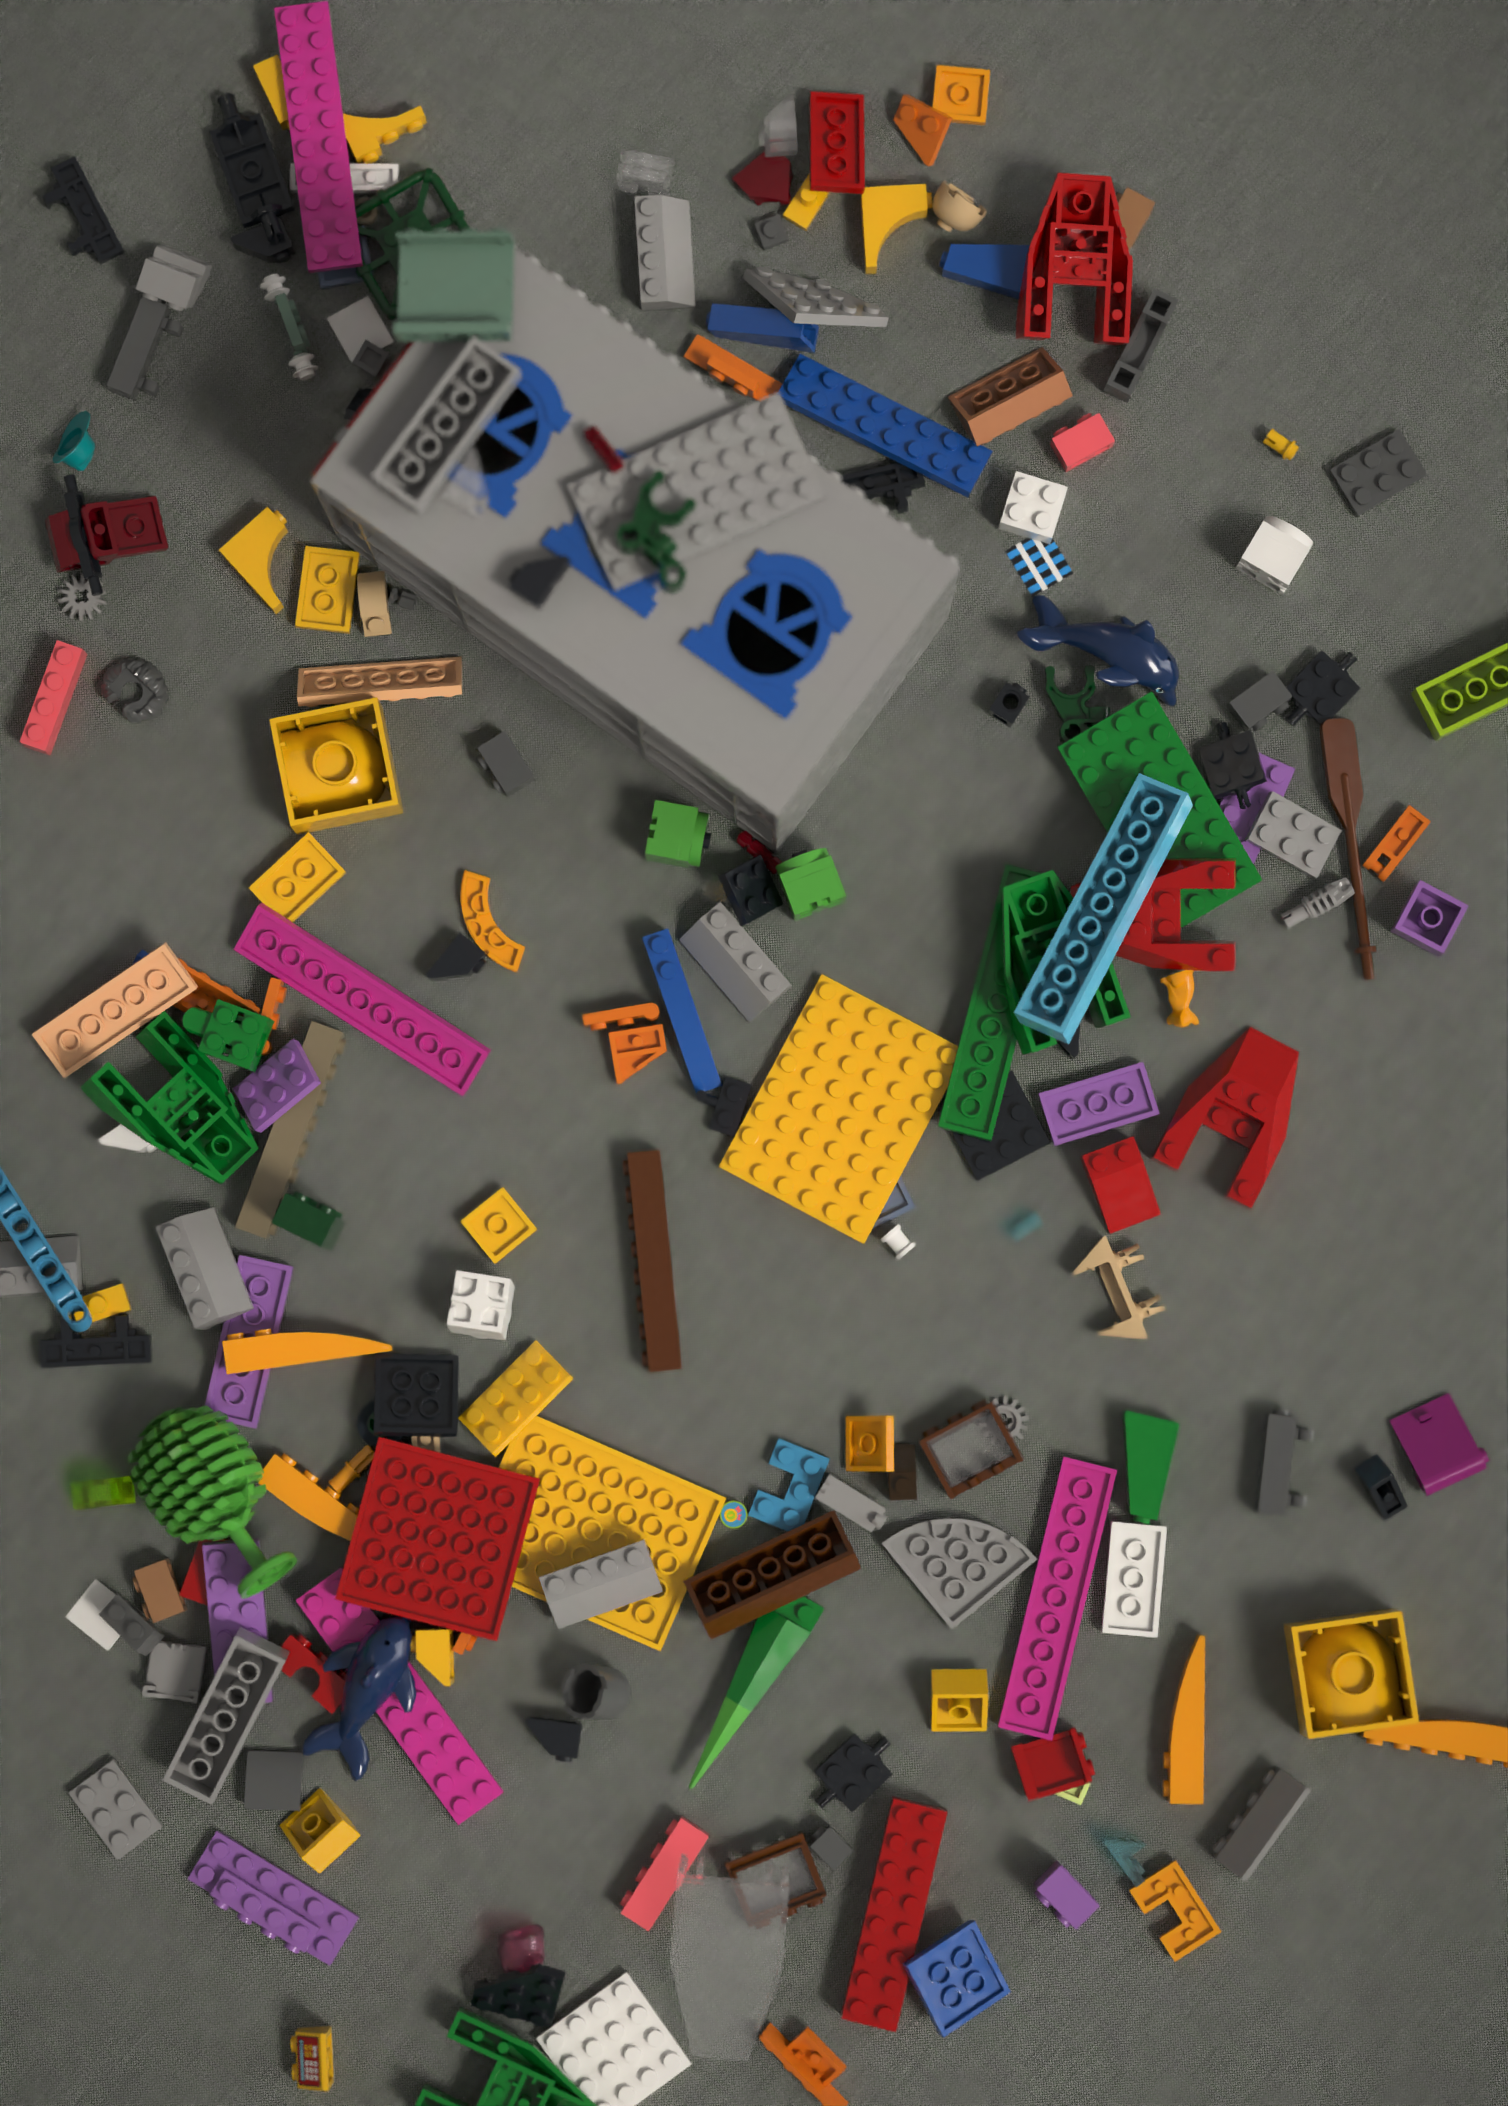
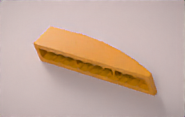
M271 1329L256 1330L255 1336L245 1338L244 1333L228 1334V1340L222 1341L226 1374L392 1351V1345L360 1337L316 1332L272 1334Z
M1203 1634L1196 1635L1185 1662L1171 1716L1168 1752H1163V1769H1168V1780H1163V1797H1167V1801L1170 1804H1203L1205 1635Z

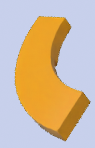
M464 870L461 881L460 902L469 933L479 948L490 959L507 970L517 973L526 947L508 938L493 920L488 902L491 879Z

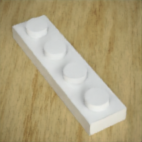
M290 163L291 193H298L295 165ZM350 164L353 193H376L381 188L385 190L399 182L398 164Z

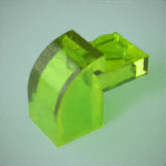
M130 1476L71 1483L74 1510L136 1503L134 1485Z

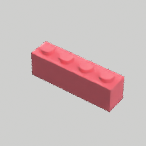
M59 640L56 641L20 739V743L24 747L49 756L51 755L87 657V653L82 648Z
M683 1816L678 1821L675 1819L671 1821L665 1831L669 1835L663 1845L658 1842L650 1855L654 1860L649 1868L642 1867L635 1878V1881L638 1882L633 1892L628 1890L619 1903L623 1906L621 1914L647 1931L651 1929L709 1838V1833Z

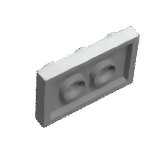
M1270 791L1245 840L1315 879L1318 878L1342 830L1279 794Z
M115 1759L69 1792L71 1798L117 1861L164 1826Z

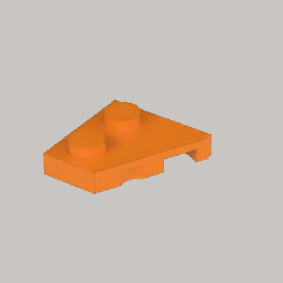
M908 94L903 95L893 120L925 165L933 166L952 117Z
M662 1023L608 1032L617 1085L622 1084L630 1076L667 1051Z

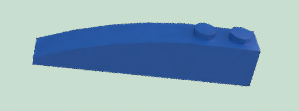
M668 928L642 937L695 1092L697 1093L700 1090L706 1092L721 1087L722 1084Z

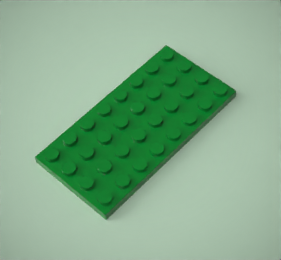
M1152 691L1057 747L1107 833L1140 773L1187 792L1193 804L1165 859L1236 858L1235 889H1181V928L1262 881L1260 874Z

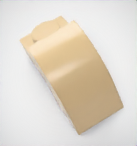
M377 571L357 574L359 608L365 637L392 634L385 572Z

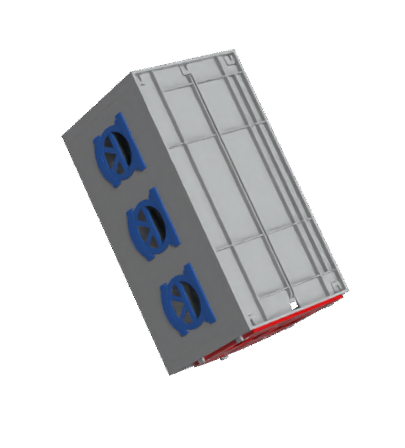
M515 244L512 341L481 342L521 370L522 379L516 387L529 396L534 406L496 423V413L484 430L524 459L510 470L493 475L477 474L458 464L421 516L374 484L371 478L374 470L469 343L409 342L346 427L343 426L333 439L335 443L311 473L313 476L311 483L339 540L354 551L359 552L361 556L739 828L749 832L753 838L777 854L947 621L960 571V566L957 565L959 561L946 551L942 554L934 548L935 543L924 535L920 537L910 531L912 527L900 518L894 520L887 515L889 511L883 505L876 501L872 504L864 498L865 493L854 485L850 487L840 481L842 477L830 468L824 470L817 465L819 461L813 455L806 452L826 495V499L681 562L685 568L686 577L684 586L678 593L669 594L662 591L658 582L660 572L618 591H614L605 569L597 563L589 551L586 541L585 524L567 486L607 468L606 464L602 462L592 449V445H589L585 440L584 430L588 429L591 425L596 426L601 432L600 434L613 447L615 453L622 460H626L744 408V406L738 402L732 404L724 398L726 396L725 393L714 385L711 387L701 382L702 377L690 368L687 371L678 365L679 361L668 352H665L663 355L655 349L656 344L644 335L639 338L631 332L633 328L622 319L616 321L609 316L610 312L598 302L594 305L585 299L586 294L576 286L569 288L562 283L564 279L558 273L551 269L547 272L541 268L538 259L529 253L523 255L516 250L517 245ZM534 419L538 420L537 437L532 448L527 447L507 432ZM564 555L570 558L572 562L540 611L512 593L508 588L511 584L508 580L517 567L521 569L525 563ZM668 573L667 580L677 582V575ZM780 583L791 584L799 588L814 604L813 608L776 624ZM761 584L768 585L765 616L741 600V597L746 592ZM732 608L804 660L792 670L773 676L754 674L741 667L731 655L726 640V625ZM817 620L818 634L815 644L811 649L787 633L808 622Z

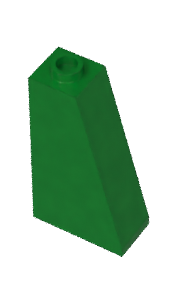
M1124 1410L1123 1432L1128 1514L1134 1515V1521L1150 1524L1151 1519L1158 1520L1180 1423Z

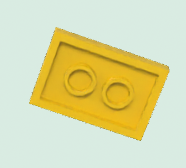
M305 546L295 621L296 628L350 634L360 559L359 552Z
M308 832L260 876L249 889L263 904L291 922H294L342 878L346 871Z

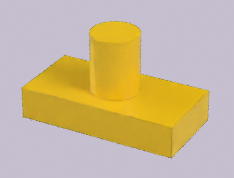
M809 173L784 212L783 218L807 231L830 192L810 191Z
M123 1283L82 1296V1300L92 1315V1323L132 1310ZM82 1311L74 1313L76 1321L80 1320L84 1315Z

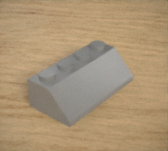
M665 195L634 196L642 311L695 308L689 200Z
M721 902L702 916L679 939L749 1023L791 988L790 982Z
M214 1207L179 1216L156 1227L195 1329L206 1331L254 1309Z
M79 1235L45 1238L78 1291H82L83 1281ZM0 1242V1297L45 1294V1290L15 1242ZM47 1268L43 1276L53 1275L56 1268Z
M645 1539L539 1577L558 1629L663 1592Z
M1278 1766L1275 1770L1270 1769L1261 1781L1264 1786L1259 1793L1254 1791L1245 1803L1248 1806L1242 1816L1240 1814L1236 1815L1229 1826L1232 1829L1226 1839L1222 1836L1213 1848V1851L1216 1852L1213 1857L1245 1882L1311 1792L1310 1789Z

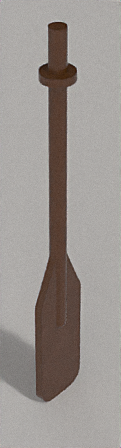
M1347 718L1328 719L1320 725L1328 799L1345 830L1351 884L1355 892L1353 900L1360 947L1355 948L1354 951L1355 955H1361L1364 981L1375 980L1371 953L1377 952L1376 946H1370L1355 829L1364 796L1356 733L1351 720Z

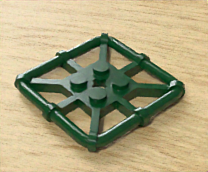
M428 167L426 170L414 172L385 190L381 188L376 191L377 194L355 207L358 218L383 204L393 221L379 231L358 226L359 235L376 239L385 255L369 264H366L362 258L363 266L356 267L357 271L355 272L358 278L363 279L378 307L390 320L398 318L400 244L396 238V233H404L407 229H417L421 233L433 232L434 229H446L453 224L457 226L460 232L462 229L470 228L464 219L465 213L463 210H459L442 179L433 172V169ZM423 181L416 209L399 218L389 200ZM430 183L450 214V217L433 227L423 212ZM390 262L398 276L391 305L371 271L378 269Z

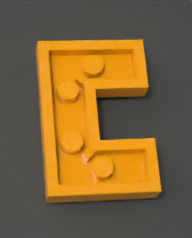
M1176 1860L1168 1863L1128 1889L1144 1914L1168 1900L1182 1922L1159 1936L1174 1962L1221 1932Z

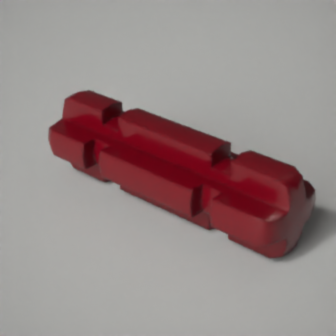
M591 425L583 432L585 440L589 445H592V449L602 462L606 464L611 473H617L619 470H622L624 467L623 460L615 453V450L606 438L600 434L599 429Z
M746 830L742 831L736 838V842L741 847H746L747 852L753 857L761 855L767 865V869L772 874H776L775 867L782 863V861L776 856L773 857V853L757 839L753 840V836Z

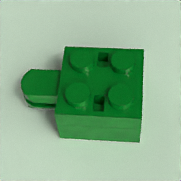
M217 999L213 1012L193 1007L185 1012L182 1020L183 1026L188 1032L203 1037L198 1051L254 1073L274 1024V1021L268 1017Z

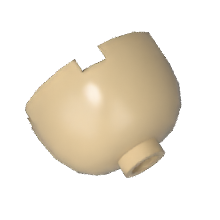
M945 180L941 183L933 198V210L939 218L937 224L948 232H951L952 229L961 232L973 229L983 219L987 210L981 204L979 207L975 206L974 199L951 183L948 185Z

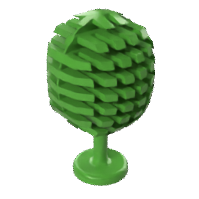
M207 1405L189 1409H180L181 1407L155 1416L138 1436H144V1439L136 1445V1450H132L127 1456L128 1464L134 1462L139 1464L133 1467L131 1470L132 1475L129 1476L133 1485L138 1487L136 1491L141 1499L147 1502L144 1504L148 1510L157 1515L154 1518L161 1527H168V1529H165L167 1534L174 1538L181 1536L180 1539L187 1544L198 1540L214 1539L213 1541L231 1537L253 1569L238 1584L237 1592L242 1599L252 1597L270 1587L294 1567L297 1558L292 1552L285 1551L266 1559L244 1528L256 1512H250L251 1508L267 1492L265 1484L255 1486V1483L260 1482L264 1470L260 1462H256L255 1459L258 1458L252 1448L247 1447L249 1444L244 1436L237 1434L240 1431L233 1422L225 1421L229 1419L226 1414L221 1411L214 1412Z

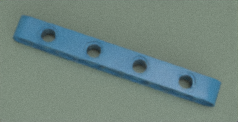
M0 1167L1 1222L68 1326L76 1332L87 1330L92 1324V1315L82 1300L83 1297ZM22 1223L28 1224L25 1231L16 1232L18 1225ZM47 1268H56L53 1275L43 1276ZM78 1311L84 1312L80 1320H71L74 1313Z

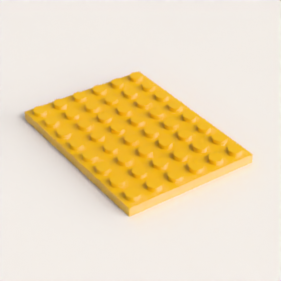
M822 974L724 1155L719 1168L864 1245L948 1088L958 1046Z
M536 1416L509 1443L499 1466L500 1469L540 1479L512 1587L547 1602L539 1580L540 1576L645 1539L663 1592L588 1618L587 1620L661 1652L687 1591L683 1581L693 1577L726 1497Z

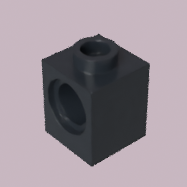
M1006 682L989 709L988 714L1011 728L1029 700L1030 696L1026 695L1027 690L1017 683L1010 685ZM1013 697L1016 699L1018 706L1014 709H1007L1003 705V699Z

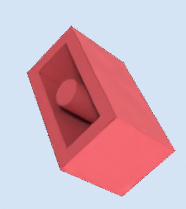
M1089 413L1077 420L1078 425L1070 429L1065 426L1053 434L1054 438L1051 439L1050 445L1065 472L1113 447L1115 440L1100 413L1094 416Z

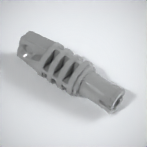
M1345 877L1303 897L1301 904L1280 915L1287 928L1291 929V927L1309 917L1316 919L1318 916L1325 914V912L1332 910V908H1336L1354 895L1355 892L1349 880Z

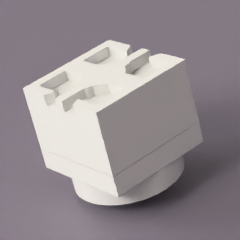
M1266 516L1236 569L1283 595L1311 549L1313 542L1295 525L1273 516Z
M456 1270L451 1307L449 1308L447 1319L449 1330L452 1333L470 1335L479 1339L490 1338L505 1341L508 1324L511 1319V1307L515 1290L512 1280Z

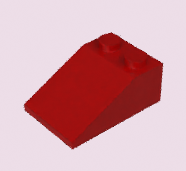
M1134 1136L1080 1157L1109 1234L1161 1215Z

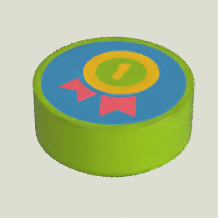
M729 1501L723 1505L720 1519L726 1527L739 1528L747 1520V1510L741 1502Z

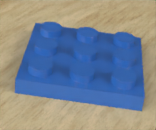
M969 1919L903 1963L938 2034L942 2037H945L1011 1992L976 1922L972 1919Z

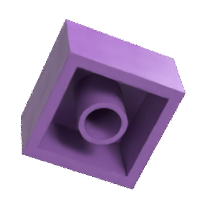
M1419 880L1414 885L1390 932L1440 957L1444 954L1469 905Z
M1057 1860L1033 1883L1037 1889L1034 1892L1036 1897L1047 1908L1052 1905L1056 1909L1054 1914L1066 1928L1072 1925L1077 1930L1100 1907L1096 1899Z

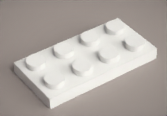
M1111 1521L1102 1633L1158 1638L1166 1526Z

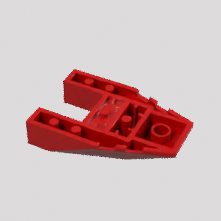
M1071 173L1056 174L1026 255L1017 308L1016 339L1042 341L1051 338L1053 284L1096 287L1094 344L1123 345L1129 343L1133 259L1132 255L1129 254L1126 242L1127 236L1125 228L1122 227L1118 212L1120 209L1111 176Z
M1236 858L1165 859L1115 956L1151 968L1235 971L1236 940H1181V889H1235ZM1081 883L1071 886V895L1073 896V898L1075 897Z
M1249 1027L1188 1086L1151 1160L1176 1172L1199 1128L1203 1125L1248 1148L1224 1198L1246 1210L1252 1209L1286 1138L1299 1052Z

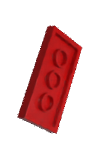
M810 92V191L864 194V95Z

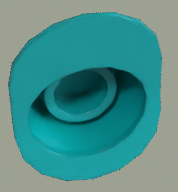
M82 411L70 421L52 462L56 464L62 461L78 471L86 469L93 457L96 446L87 432L90 422L89 412Z

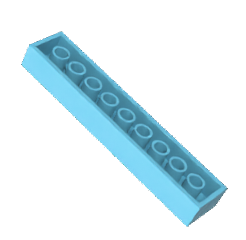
M1138 774L1014 1011L1021 1024L1066 1044L1070 1043L1193 806L1187 792L1143 774Z

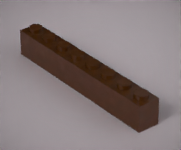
M659 1149L627 1153L628 1159L622 1161L624 1176L630 1177V1186L625 1187L626 1201L627 1203H632L633 1214H628L629 1230H635L636 1241L631 1242L632 1258H638L639 1267L633 1270L635 1285H640L641 1296H636L638 1313L643 1312L644 1323L639 1324L640 1340H646L647 1351H642L643 1368L649 1367V1373L683 1370L661 1151Z

